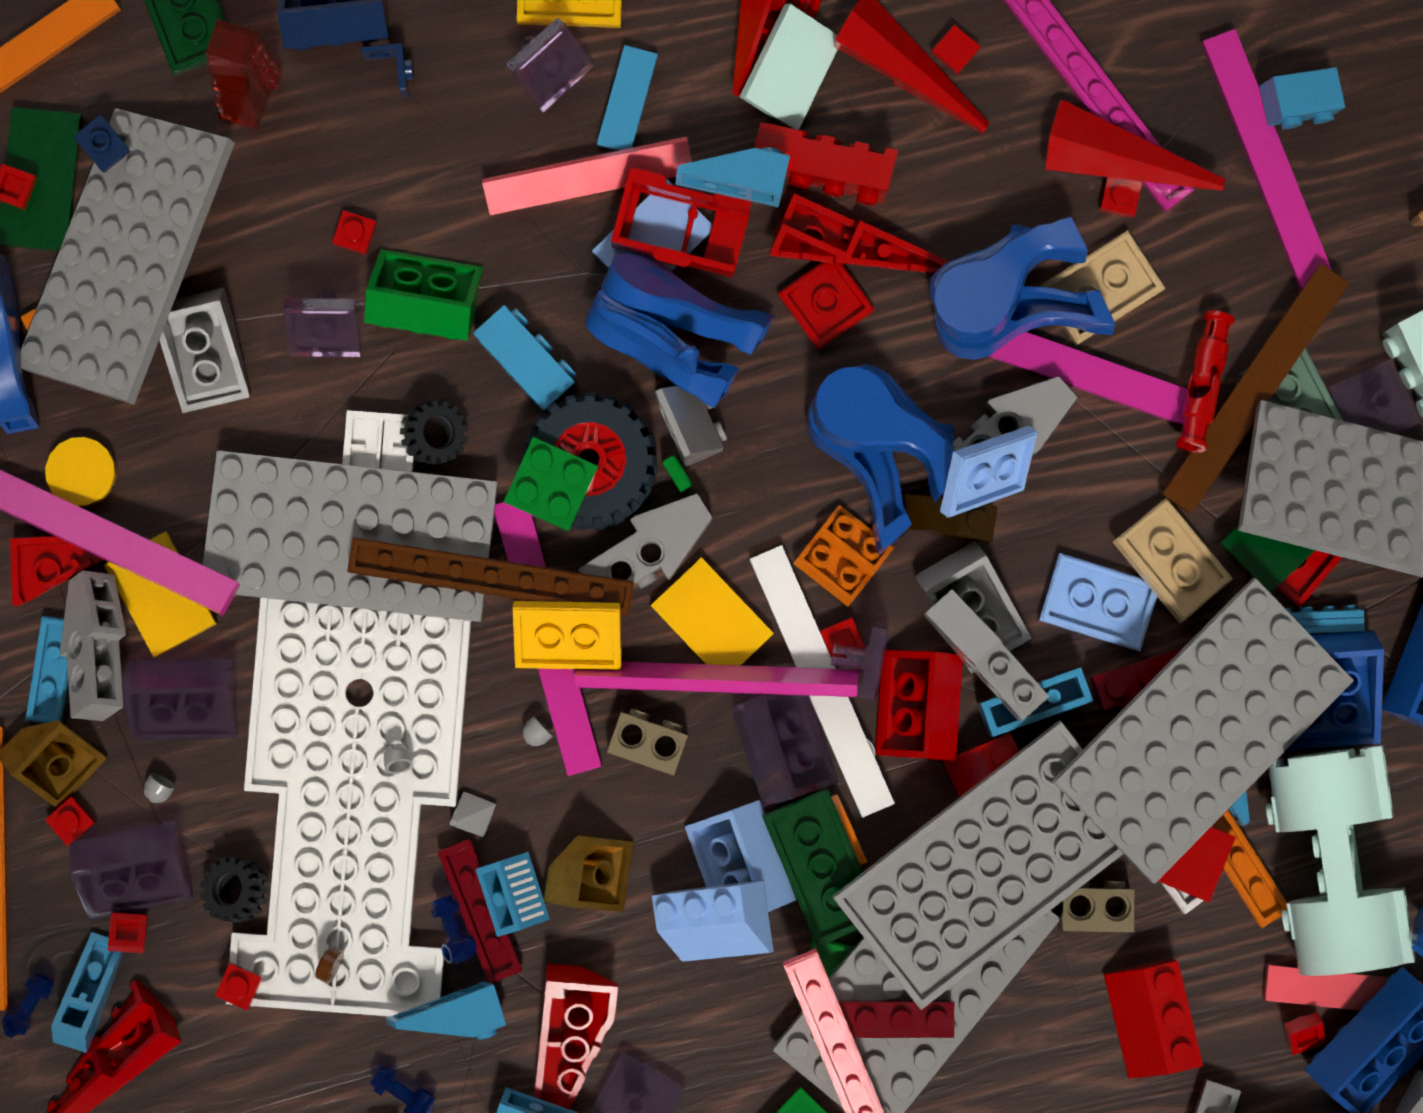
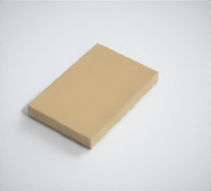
M1128 230L1086 257L1085 263H1075L1039 286L1075 293L1099 290L1114 321L1165 290L1162 282ZM1064 326L1076 346L1094 335V333L1078 328Z
M1167 498L1113 541L1114 545L1179 624L1184 622L1233 580L1231 575Z

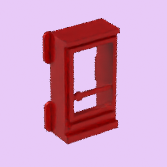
M633 168L628 173L611 239V246L615 249L618 248L654 257L657 261L680 267L690 266L734 278L751 212V201L716 193L713 196L666 184V179L661 174ZM640 193L692 205V209L688 211L689 221L681 251L629 239ZM698 207L716 212L704 258L686 253L693 223L698 217Z

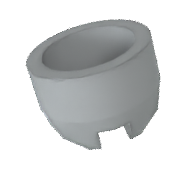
M535 715L524 725L523 738L531 746L543 745L553 737L550 730Z
M399 743L395 745V748L387 747L383 757L386 772L400 774L413 767L409 748Z
M151 773L144 785V795L153 803L165 802L171 796L175 785L167 778Z

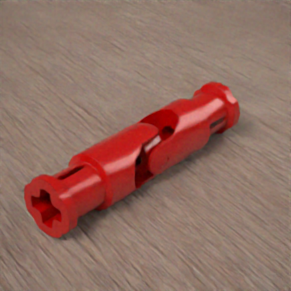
M1210 310L1203 315L1205 327L1203 336L1198 340L1195 351V368L1190 377L1182 412L1184 424L1181 437L1176 439L1177 447L1190 452L1200 453L1207 451L1208 444L1205 442L1209 424H1212L1214 420L1221 384L1220 376L1223 373L1229 346L1226 343L1229 328L1234 325L1235 321L1232 315L1222 311ZM1197 389L1203 391L1206 395L1196 398Z

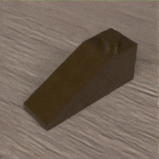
M901 493L903 506L912 523L907 531L972 542L976 541L984 544L992 542L998 506L985 504L948 518L940 512L943 498L934 502L932 497Z

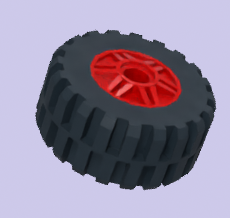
M585 393V396L578 397L574 394L565 397V401L558 404L554 402L547 407L548 411L543 416L537 417L533 422L534 427L530 434L527 433L522 460L533 437L581 459H584L587 455H596L600 459L597 465L598 470L572 526L575 529L601 530L606 529L605 527L615 524L616 526L624 522V519L631 514L634 515L641 508L645 499H648L657 475L655 443L642 417H639L634 412V409L626 403L622 404L616 398L608 395L605 397L597 396L596 393Z

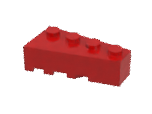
M760 122L754 148L763 149L771 147L782 151L785 155H790L785 179H789L788 183L802 189H808L809 185L823 188L822 192L824 194L841 198L843 194L855 196L858 203L868 206H876L877 202L884 204L898 150L886 148L885 153L880 154L871 149L870 144L855 142V144H849L846 147L841 146L842 142L835 137L815 135L814 140L807 139L808 133L805 131Z

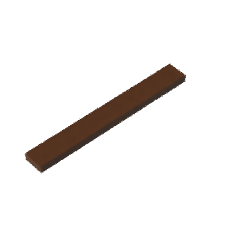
M1321 263L1316 267L1215 414L1213 423L1209 424L1205 440L1208 444L1207 451L1200 453L1189 452L1161 495L1187 513L1192 514L1253 425L1258 403L1261 400L1269 402L1350 284L1348 281Z
M356 537L352 539L347 573L524 601L620 603L621 616L629 617L635 582Z

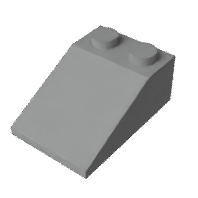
M224 287L175 299L159 341L182 413L249 398L251 394L236 326Z
M678 386L661 388L655 391L657 405L685 467L723 451L724 447L721 442L727 440L720 422L716 421L713 423L707 410L713 407L704 404L698 397Z
M976 541L914 576L931 607L950 590H953L1001 639L1002 644L1008 651L1032 639L989 559ZM967 666L969 672L972 674L974 671Z

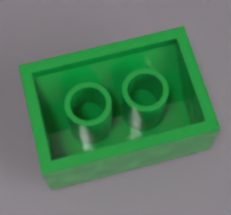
M381 249L366 288L364 323L383 328L390 327L412 331L417 334L424 333L452 340L468 341L475 318L483 267Z

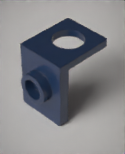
M402 43L360 47L364 60L396 58L399 91L402 97H410L408 80L414 79L412 58L406 59Z
M101 114L73 136L103 173H106L131 152Z

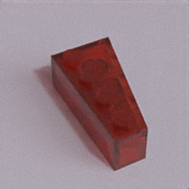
M217 19L206 51L209 72L213 75L212 88L220 91V94H216L215 97L216 105L220 106L217 112L218 118L258 131L271 90L278 88L282 71L279 70V64L259 32Z

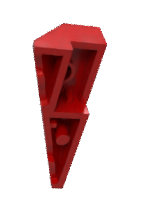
M877 0L858 1L837 35L834 47L894 80L893 84L984 134L990 123Z
M1060 100L1049 136L1045 170L1210 190H1225L1226 178L1177 156L1169 150L1122 127H1118L1091 112H1087L1071 104V102L1066 100Z
M795 193L788 198L776 226L768 254L781 258L935 273L944 264L949 262L860 220L856 222Z
M135 979L130 984L129 988L132 990V993L122 1007L115 1006L110 1014L114 1018L102 1036L96 1035L87 1053L84 1052L65 1080L69 1086L59 1101L52 1100L48 1105L47 1110L50 1113L90 1112L182 1042L174 1017L142 982Z

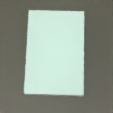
M784 4L740 94V98L787 128L799 130L838 50L834 47L837 34L793 5Z

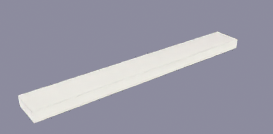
M782 545L751 558V565L795 666L799 668L836 669ZM808 695L861 817L863 818L895 804L849 698Z

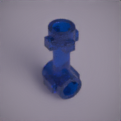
M448 895L432 901L434 908L431 909L434 918L441 917L449 940L441 945L445 961L449 964L453 962L459 964L471 959L470 956L476 954L477 951L476 943L470 934L464 936L461 934L454 914L455 911L460 909L457 900L454 901L452 895Z
M36 973L33 978L28 979L25 986L30 990L15 1014L8 1013L2 1019L3 1030L6 1036L13 1038L16 1035H26L31 1029L29 1017L42 997L45 999L50 998L54 992L51 990L54 986L53 981L39 973Z
M382 1066L379 1068L370 1082V1085L375 1088L374 1092L381 1096L387 1091L407 1104L403 1110L404 1113H431L435 1106L433 1103L436 1100L432 1093L422 1087H418L416 1092H413L393 1079L396 1074L391 1068L386 1070Z

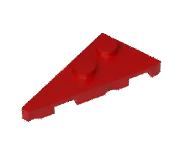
M56 536L10 538L12 606H23L73 578L82 570L86 571L102 562L104 559Z

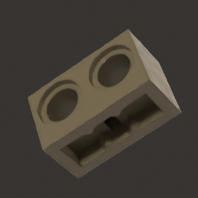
M630 708L629 714L621 712L607 753L674 776L688 735L682 733L684 726L667 720H663L662 726L648 722L649 714ZM628 725H637L642 730V739L636 745H628L622 738V732ZM662 736H669L676 743V750L669 757L660 756L655 749L657 740Z
M1090 881L1086 882L1059 903V929L1062 931L1134 932L1135 889L1125 888V881H1104V887H1090ZM1082 895L1087 900V909L1081 915H1074L1070 910V902L1074 897ZM1118 896L1122 900L1123 908L1118 915L1110 916L1105 908L1106 902L1109 898Z

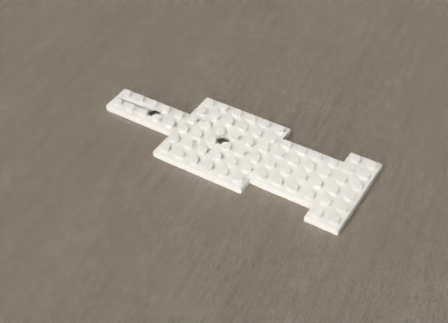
M347 410L342 464L380 469L381 460V469L414 472L415 456H409L406 453L408 447L402 446L401 440L405 439V437L400 434V428L405 426V424L401 423L402 419L408 415ZM260 598L244 791L279 793L267 934L232 932L229 963L232 962L264 977L251 1006L390 1017L441 997L445 948L410 945L421 804L457 807L472 621ZM357 679L368 681L373 688L372 700L363 707L353 706L346 697L348 685ZM397 743L405 745L409 748L412 755L413 767L400 774L386 772L383 757L387 747L395 748ZM333 946L344 951V958L333 980L326 984L316 979L315 972L325 951Z

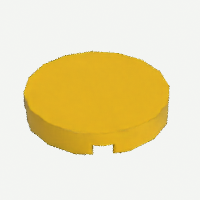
M87 437L70 438L58 444L50 453L45 466L46 482L55 496L78 507L93 506L103 501L115 484L117 478L116 462L111 452L100 442Z

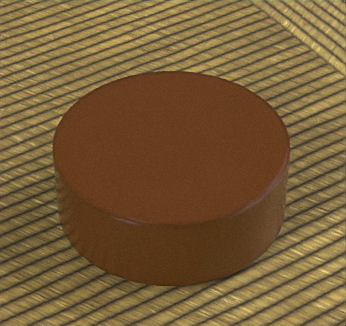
M333 946L329 947L318 963L315 972L316 979L329 984L342 964L344 951Z

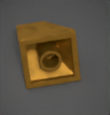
M59 720L22 728L0 750V760L10 775L57 809L107 759L102 752Z
M578 835L549 866L544 902L572 908L624 912L634 842Z

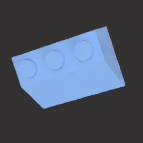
M760 800L685 826L706 887L763 880L768 912L796 900L761 816L765 813Z
M763 880L676 890L652 895L657 932L682 962L774 952Z

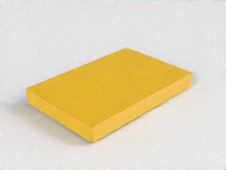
M517 0V24L621 28L622 0Z
M166 531L150 540L180 554L169 533ZM111 562L104 565L108 574L115 576L117 590L153 657L156 658L217 624L209 609Z
M702 557L650 605L705 664L741 666L774 634Z
M514 601L515 668L621 670L620 603Z

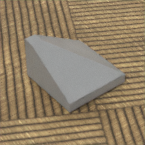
M463 791L449 825L484 837L496 804Z

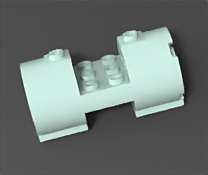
M1384 746L1364 747L1360 749V755H1355V749L1353 748L1298 755L1287 758L1288 764L1285 765L1284 759L1278 758L1268 768L1272 790V803L1266 804L1269 825H1275L1276 832L1317 829V834L1312 836L1315 858H1322L1323 865L1320 872H1317L1320 894L1324 895L1289 901L1287 903L1288 910H1282L1285 932L1291 931L1292 940L1294 939L1299 975L1348 974L1414 963L1416 958L1415 951L1411 948L1412 931L1405 887L1363 890L1353 824L1394 817Z

